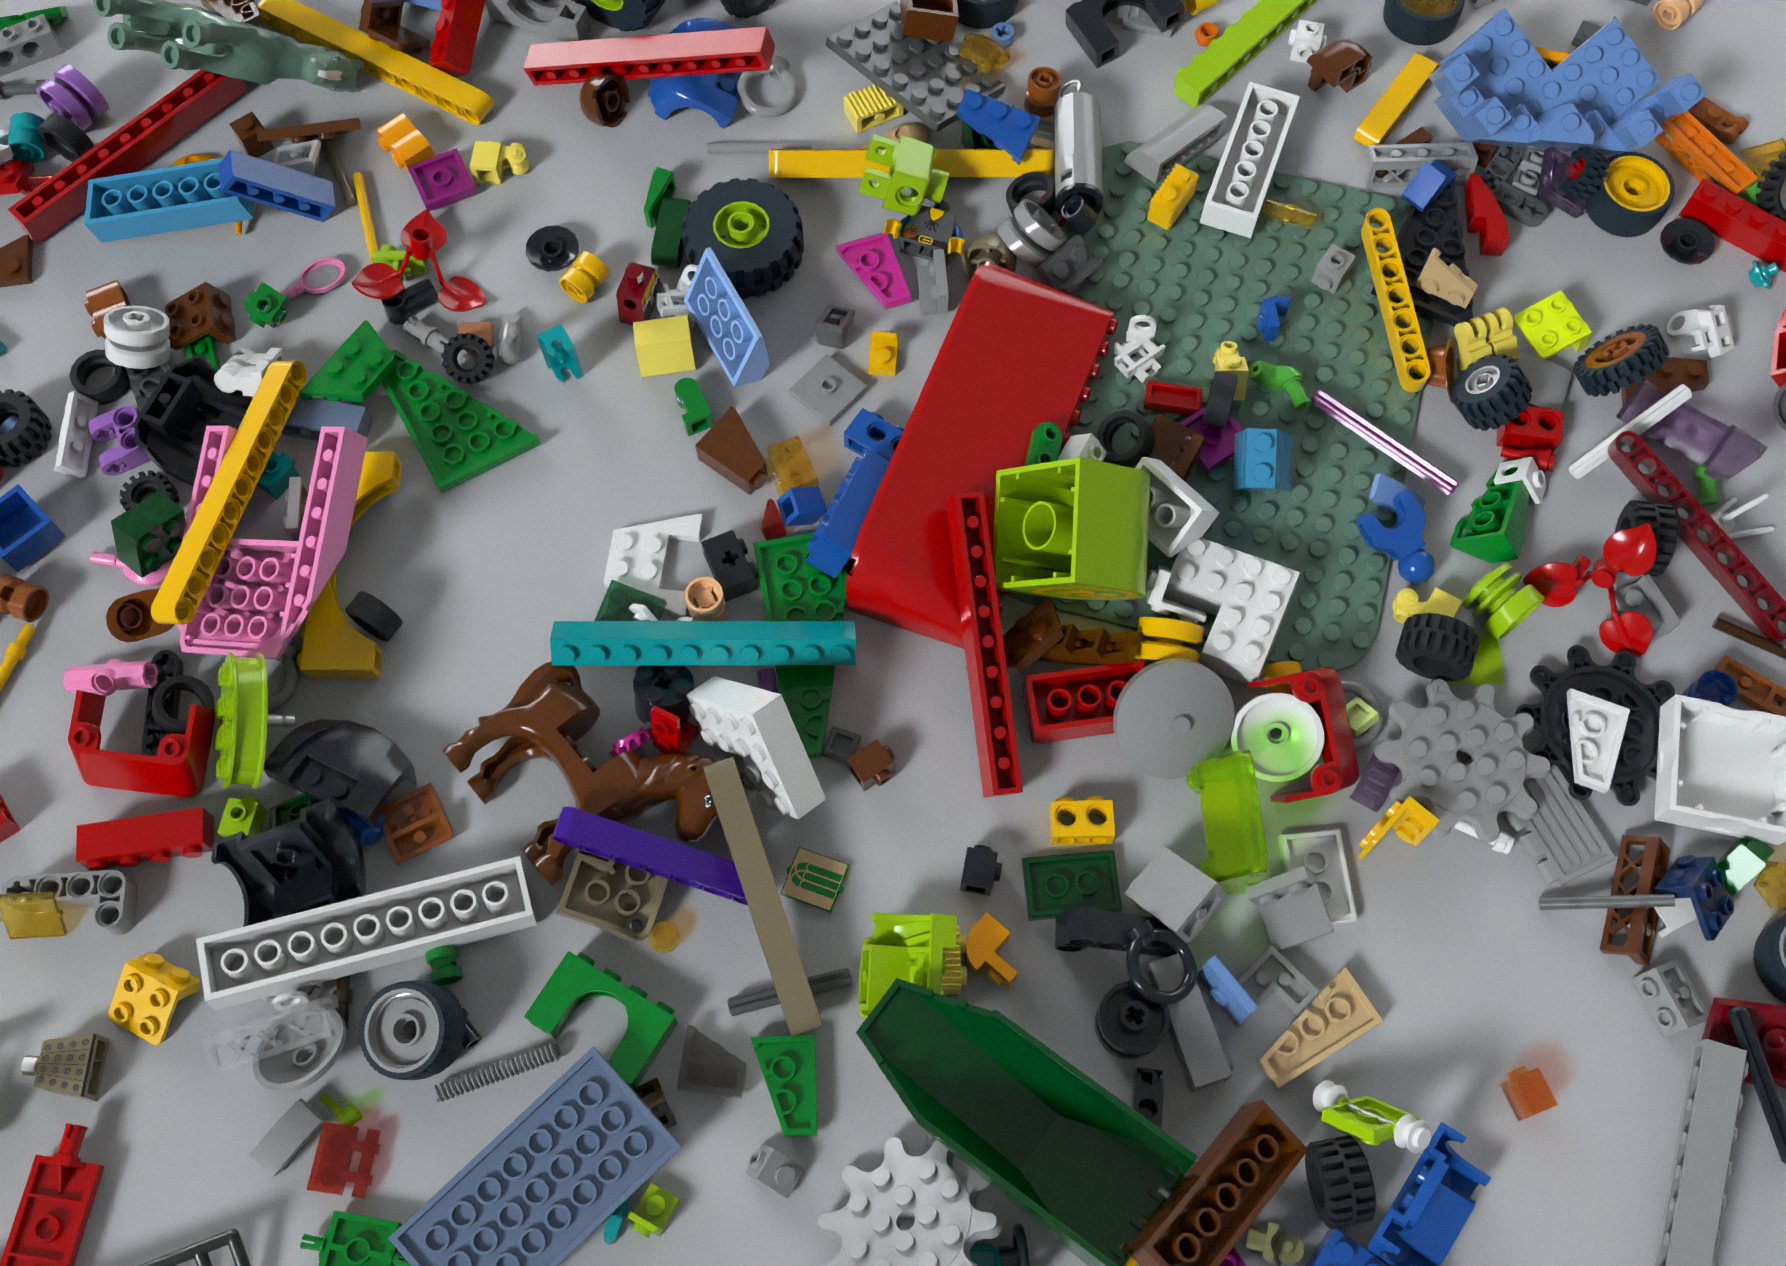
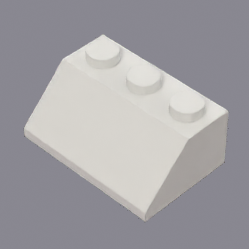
M1142 457L1134 468L1145 471L1151 476L1148 539L1167 557H1173L1201 538L1220 512L1161 460Z

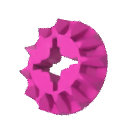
M641 727L613 744L612 747L614 749L609 752L612 758L625 751L635 750L653 738L652 728L650 727L645 730L644 727Z

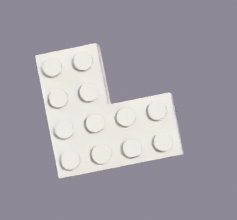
M1199 538L1178 553L1171 569V576L1164 597L1217 616L1202 650L1200 663L1215 673L1247 684V682L1260 679L1296 589L1300 572Z
M716 676L687 694L691 704L689 706L690 712L698 720L702 728L701 736L705 743L742 757L746 765L745 773L754 783L758 792L756 794L757 800L764 808L800 819L826 799L781 694Z

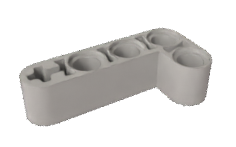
M118 870L16 876L9 879L2 888L4 900L23 911L95 907V923L113 935H124L134 926L138 887L134 880ZM122 882L121 888L113 893L115 886ZM90 884L88 892L82 895L83 889ZM59 887L58 892L51 897L52 891ZM119 912L117 920L110 924L112 916Z

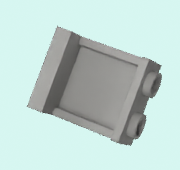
M1165 846L1150 859L1149 864L1130 883L1129 888L1124 893L1138 909H1143L1168 927L1187 945L1191 943L1228 898V895L1216 881Z

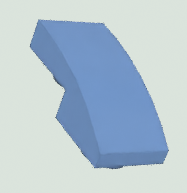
M1381 473L1375 475L1369 499L1384 513H1396L1393 499L1402 491L1411 493L1422 510L1425 505V501L1407 486Z

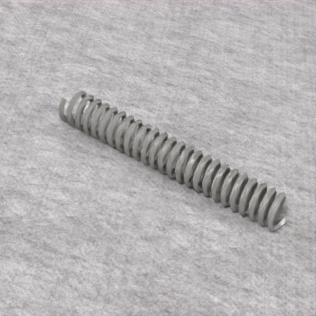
M554 1042L556 1054L552 1044H549L551 1056L546 1045L544 1046L546 1057L543 1049L539 1048L541 1059L537 1049H535L536 1061L532 1051H529L531 1063L526 1052L524 1053L526 1064L523 1056L519 1055L521 1066L517 1056H515L514 1060L517 1070L513 1059L510 1058L509 1062L512 1072L508 1061L505 1059L504 1064L507 1074L501 1061L499 1065L502 1075L497 1063L494 1064L497 1077L493 1066H489L492 1079L488 1068L485 1066L484 1071L487 1081L483 1070L480 1068L479 1073L482 1083L478 1071L475 1070L474 1075L477 1085L472 1072L469 1073L472 1086L468 1075H464L467 1088L463 1077L459 1076L462 1090L458 1079L455 1077L454 1082L457 1092L453 1080L450 1079L449 1084L452 1094L448 1082L444 1081L447 1096L443 1084L439 1083L442 1098L438 1086L435 1084L434 1090L437 1095V1102H444L445 1099L449 1100L450 1097H458L460 1094L464 1095L465 1092L469 1093L470 1090L474 1091L475 1088H484L485 1085L489 1086L490 1083L494 1084L495 1081L499 1082L500 1079L504 1081L505 1078L509 1079L510 1076L514 1077L515 1074L519 1075L520 1072H529L530 1069L534 1070L535 1067L539 1068L540 1065L544 1066V1064H549V1062L553 1063L554 1060L559 1061L560 1054L557 1042Z

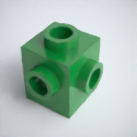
M261 282L257 290H252L246 297L245 304L247 306L244 310L251 314L249 320L264 328L267 324L274 328L276 324L280 325L288 314L286 308L291 301L283 294Z

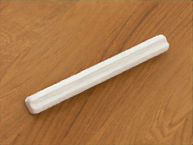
M1684 384L1679 385L1569 465L1568 470L1575 479H1581L1609 458L1608 446L1620 433L1633 431L1640 436L1692 397L1689 387ZM1619 442L1621 449L1627 445L1626 443Z

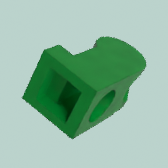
M692 378L678 380L674 390L677 404L685 409L686 414L682 415L687 435L691 436L714 426L712 413L698 383Z

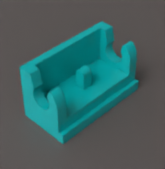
M562 324L536 335L548 369H552L558 381L565 382L564 376L561 374L565 369H570L576 379L584 376L575 346Z

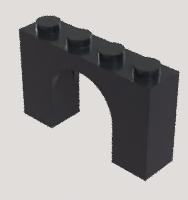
M1082 0L1073 3L1066 9V26L1094 66L1099 68L1119 57V40L1104 21L1105 16L1111 10L1125 5L1139 7L1150 16L1161 33L1184 21V3L1181 0Z

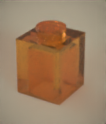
M1525 1066L1507 1073L1509 1080L1499 1084L1518 1122L1558 1105L1539 1067L1531 1071H1527Z

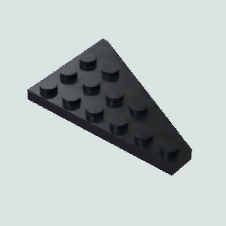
M1455 180L1423 212L1411 205L1396 237L1415 312L1453 327L1464 321L1469 322L1473 318V298H1471L1465 309L1461 306L1453 305L1436 295L1426 293L1422 289L1415 287L1433 248L1441 252L1439 258L1446 265L1450 266L1454 263L1461 269L1464 275L1469 277L1464 259L1466 252L1465 246L1462 243L1461 219H1458L1456 207L1458 200L1454 192L1456 188ZM1384 272V273H1383L1386 277H1389V278H1393V277H1394V276H1393L1391 273H1389V272ZM1374 286L1371 294L1377 296ZM1390 297L1392 302L1400 303L1398 298Z

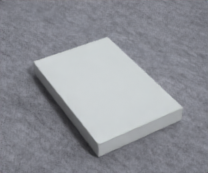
M1340 829L1279 834L1277 838L1284 873L1301 866L1308 868L1314 873L1332 924L1356 922L1358 916Z

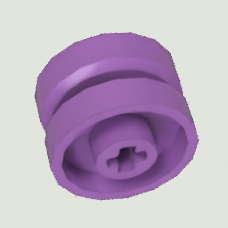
M68 64L62 65L53 73L55 81L47 79L36 88L41 100L53 113L68 118L83 131L92 125L91 117L99 118L109 109L107 101L99 90L82 73Z

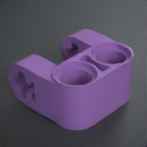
M121 406L118 409L91 419L88 423L93 440L106 442L118 438L120 444L99 456L98 460L101 470L105 475H120L151 461L136 444L133 424L139 412L131 406Z

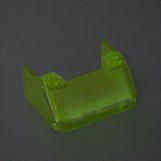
M1250 750L1235 751L1193 764L1191 770L1187 771L1186 782L1189 789L1194 788L1195 794H1199L1207 847L1205 859L1200 860L1199 869L1216 881L1227 895L1247 894L1245 888L1259 883L1268 869L1264 829L1253 758Z

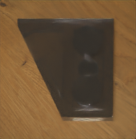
M688 1025L677 1089L742 1099L747 1064L726 1051L724 1047L714 1040L712 1041L694 1026Z

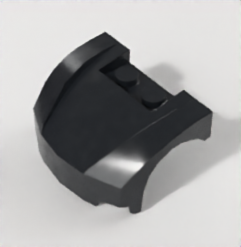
M318 719L302 724L282 739L264 762L263 769L268 777L316 800L323 801L330 798L340 811L373 827L378 822L380 812L395 787L405 779H408L415 785L417 783L413 764L393 740L372 727L350 720Z

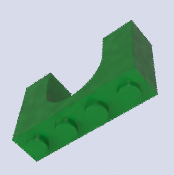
M568 951L524 1018L535 1027L557 1039L575 1010L585 1001L602 996L618 1000L626 1008L628 1026L623 1039L608 1062L630 1087L636 1088L677 1026L678 1021L673 1016L675 1010L661 1001H658L656 1005L646 999L648 994L633 984L630 988L620 983L622 978L610 969L605 968L602 972L593 966L595 961L584 953L579 952L576 956Z

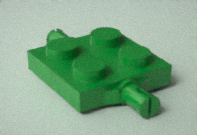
M334 1210L330 1227L323 1237L304 1234L302 1240L311 1241L314 1244L300 1243L301 1249L319 1251V1266H411L408 1262L402 1261L405 1258L388 1239L402 1226L400 1222Z

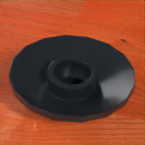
M1686 218L1675 219L1666 224L1660 234V243L1664 252L1679 263L1688 265L1700 264L1709 259L1714 251L1715 240L1712 233L1705 225L1695 220Z
M558 225L545 226L536 230L526 243V256L529 262L537 269L547 272L559 271L568 267L575 261L579 253V243L575 234L569 229Z

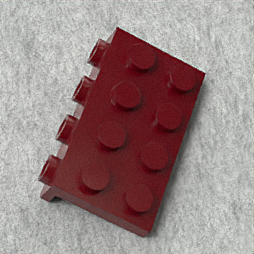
M1714 997L1702 1040L1709 1039L1740 1049L1727 1013L1729 1009L1737 1006L1747 1008L1775 1085L1786 1088V1006ZM1748 1071L1746 1078L1742 1081L1753 1084Z

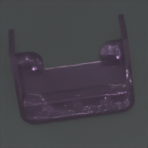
M1642 377L1643 381L1636 386L1616 418L1627 424L1668 393ZM1683 403L1640 435L1649 444L1652 440H1655L1705 467L1706 470L1703 473L1718 482L1722 477L1729 480L1760 459L1768 448L1733 424L1728 426L1686 403Z

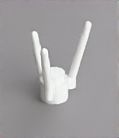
M1766 493L1730 513H1724L1737 502V498L1732 497L1710 514L1712 519L1730 539L1774 531L1773 526L1731 533L1735 527L1733 518L1768 499L1769 495Z

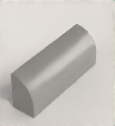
M1198 105L1129 153L1124 163L1154 184H1157L1172 172L1175 164L1183 165L1221 138L1228 116L1211 105Z

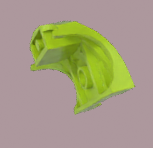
M878 912L871 914L872 922H875L872 937L865 938L862 947L859 973V1015L867 1018L896 978L932 989L934 993L944 995V990L941 988L942 974L946 969V958L943 955V948H956L957 915L937 913L911 915Z

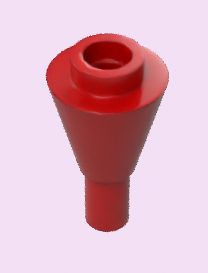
M1503 446L1500 457L1509 459L1526 456L1533 457L1537 467L1544 474L1545 471L1552 472L1556 455L1551 454L1552 448L1520 450Z

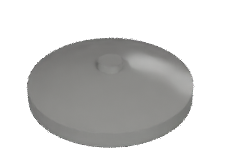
M1182 658L1157 661L1137 672L1124 686L1117 699L1113 716L1114 733L1117 743L1129 761L1149 775L1166 779L1193 775L1213 763L1226 747L1234 726L1235 712L1233 699L1223 680L1203 664Z

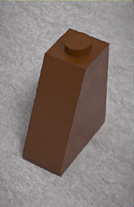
M731 406L695 445L697 457L701 462L751 495L756 488L760 489L767 481L766 461L736 409Z

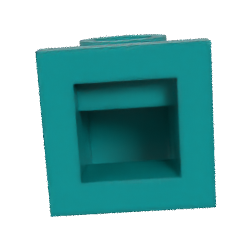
M272 451L256 486L278 500L285 492V489L289 488V478L300 476L294 467L296 462L285 452L278 455Z

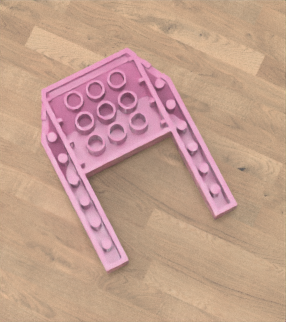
M206 426L182 542L237 432V429L231 426ZM321 426L299 541L231 538L194 618L188 624H177V629L180 631L179 640L182 652L227 656L228 652H232L235 657L255 658L258 653H262L264 659H280L346 552L368 440L367 437L347 427Z

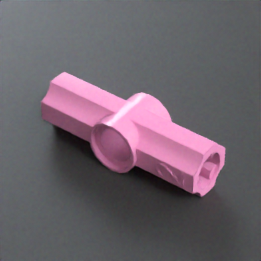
M110 659L105 664L68 667L64 671L62 683L65 690L71 691L72 694H76L77 690L109 696L116 690L152 688L157 684L159 672L156 664H152L149 660L124 662L120 659Z

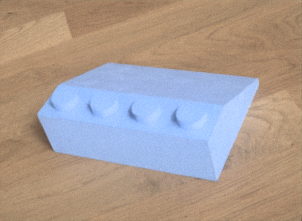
M711 247L705 248L684 302L733 386L736 387L762 380L770 365L763 335Z

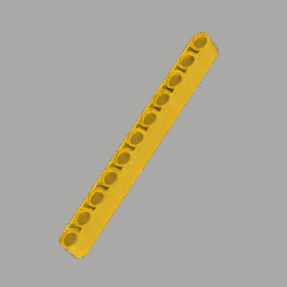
M261 0L256 5L264 23L307 44L325 46L334 51H340L349 59L361 60L365 66L360 68V70L474 125H479L494 107L493 99L484 91L401 51L393 50L388 45L369 38L368 35L295 0Z
M998 148L935 149L933 167L948 171L949 177H1019L1029 172H1043L1050 177L1054 176L1055 149L1027 148L1020 165L1012 160V156L1009 153ZM868 149L768 150L769 177L863 178L866 167L886 173L889 172L890 167L865 160Z
M274 361L269 365L152 603L151 615L156 623L188 624L194 618L300 395L299 391L306 382L307 370L301 361Z

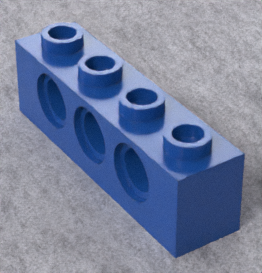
M862 408L844 431V446L862 457L867 449L890 461L904 429L898 425L893 426L886 422L878 413L869 412ZM874 437H882V438H884V439H882V440H874L873 438H874Z

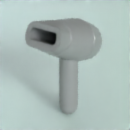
M501 315V329L496 348L497 359L503 364L513 365L520 360L522 352L521 326L523 322L521 316Z

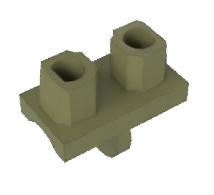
M1271 1222L1268 1223L1267 1230L1249 1226L1246 1247L1250 1249L1252 1254L1263 1256L1269 1266H1280L1281 1262L1287 1265H1295L1303 1259L1305 1246L1297 1235L1285 1233L1279 1224Z

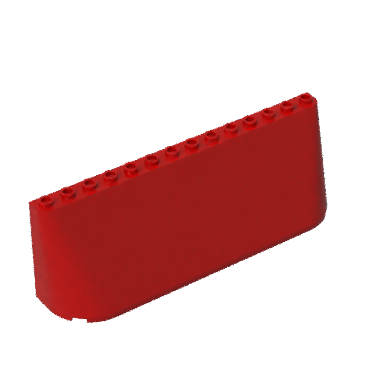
M986 262L985 265L981 264L977 268L858 533L851 555L855 562L846 579V599L849 611L964 649L946 500L954 493L984 491L993 557L996 471L1025 466L1032 431L1042 422H1052L1059 427L1062 433L1060 456L1067 441L1072 436V433H1070L1072 426H1077L1080 421L1082 410L1079 409L1082 402L1087 403L1091 392L1089 384L1091 380L1097 379L1100 370L1098 362L1100 357L1105 358L1109 348L1108 337L1109 335L1114 336L1118 319H1115L1114 312L990 262ZM1046 432L1047 437L1052 439L1051 435ZM1040 458L1042 463H1046L1044 458ZM997 590L999 612L1001 616L1004 604L1001 603V601L1003 599L1004 594L1009 595L1010 592Z

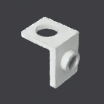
M1533 457L1499 464L1493 481L1495 485L1522 480L1535 504L1542 503L1547 483L1543 471L1539 470ZM1518 467L1515 473L1508 476L1503 475L1508 469Z

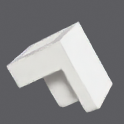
M1675 898V907H1654L1666 925V928L1658 932L1661 938L1697 919L1690 898Z

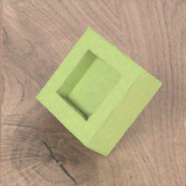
M1358 696L1346 705L1351 733L1355 737H1358L1379 721L1378 712Z

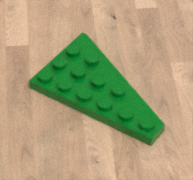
M395 349L391 351L397 365L381 383L441 493L541 444L537 434L534 433L533 435L520 427L517 422L505 418L499 411L473 399L469 393L455 388L454 384L437 374L430 373L422 368L419 363L407 359Z

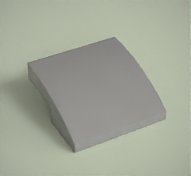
M1519 352V358L1515 359V362L1523 371L1533 390L1531 392V401L1527 402L1528 406L1537 408L1549 407L1552 410L1562 411L1572 372L1546 359Z

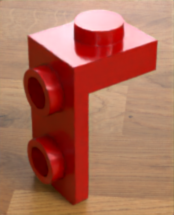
M656 706L650 711L654 747L663 754H684L699 734L698 726L687 721L680 725V718Z

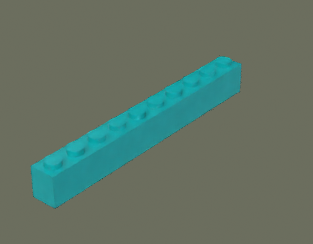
M554 621L550 636L552 666L855 665V621Z

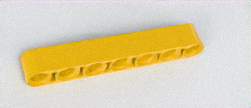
M1374 208L1366 215L1361 228V236L1400 385L1405 391L1416 393L1427 382L1431 373L1391 217L1386 210ZM1370 223H1376L1381 227L1375 228ZM1382 247L1387 250V253H1382L1377 248ZM1384 272H1389V273H1391L1394 277H1393V278L1386 277L1383 273H1384ZM1390 297L1398 298L1400 303L1392 302ZM1396 322L1406 324L1407 328H1400ZM1403 347L1411 348L1414 354L1406 353ZM1409 373H1417L1421 379L1415 380Z

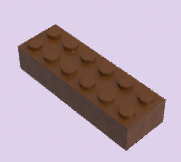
M1263 1099L1244 1104L1125 1250L1139 1266H1219L1307 1153L1308 1148Z

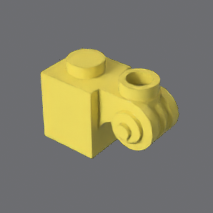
M475 141L470 162V169L475 183L501 185L504 169L511 168L512 173L515 175H522L528 171L529 161L525 147L522 144L511 143L510 146H502L499 142Z
M1224 341L1221 343V347L1217 348L1212 360L1215 365V371L1237 375L1238 380L1233 400H1245L1249 374L1245 357L1239 356L1237 343Z
M1435 587L1426 602H1418V594L1413 589H1402L1392 602L1393 618L1404 624L1408 617H1412L1414 614L1436 613L1454 618L1463 600Z

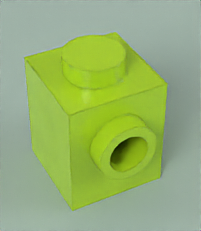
M241 796L240 799L229 797L217 833L223 838L241 831L248 838L262 833L268 811L259 803L260 800L254 797Z

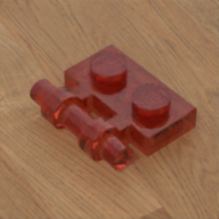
M323 1122L306 1190L343 1196L345 1184L349 1182L354 1183L351 1197L365 1199L367 1187L372 1185L374 1176L371 1175L375 1155H379L381 1147L378 1144L381 1131L367 1129L365 1142L357 1141L358 1127ZM353 1152L362 1153L357 1172L349 1171Z

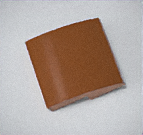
M428 783L384 804L380 812L386 817L383 828L384 838L397 865L455 838L450 822L432 783Z

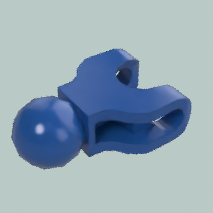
M1402 491L1393 499L1397 520L1391 529L1384 527L1376 516L1372 514H1362L1356 520V525L1367 546L1374 550L1388 553L1392 561L1398 560L1399 575L1405 581L1411 584H1421L1431 578L1436 564L1434 557L1422 548L1426 545L1422 538L1425 514L1414 496L1407 491Z

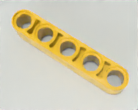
M1416 52L1361 122L1354 134L1353 140L1365 147L1368 145H1382L1431 80L1428 76L1437 70L1440 64Z

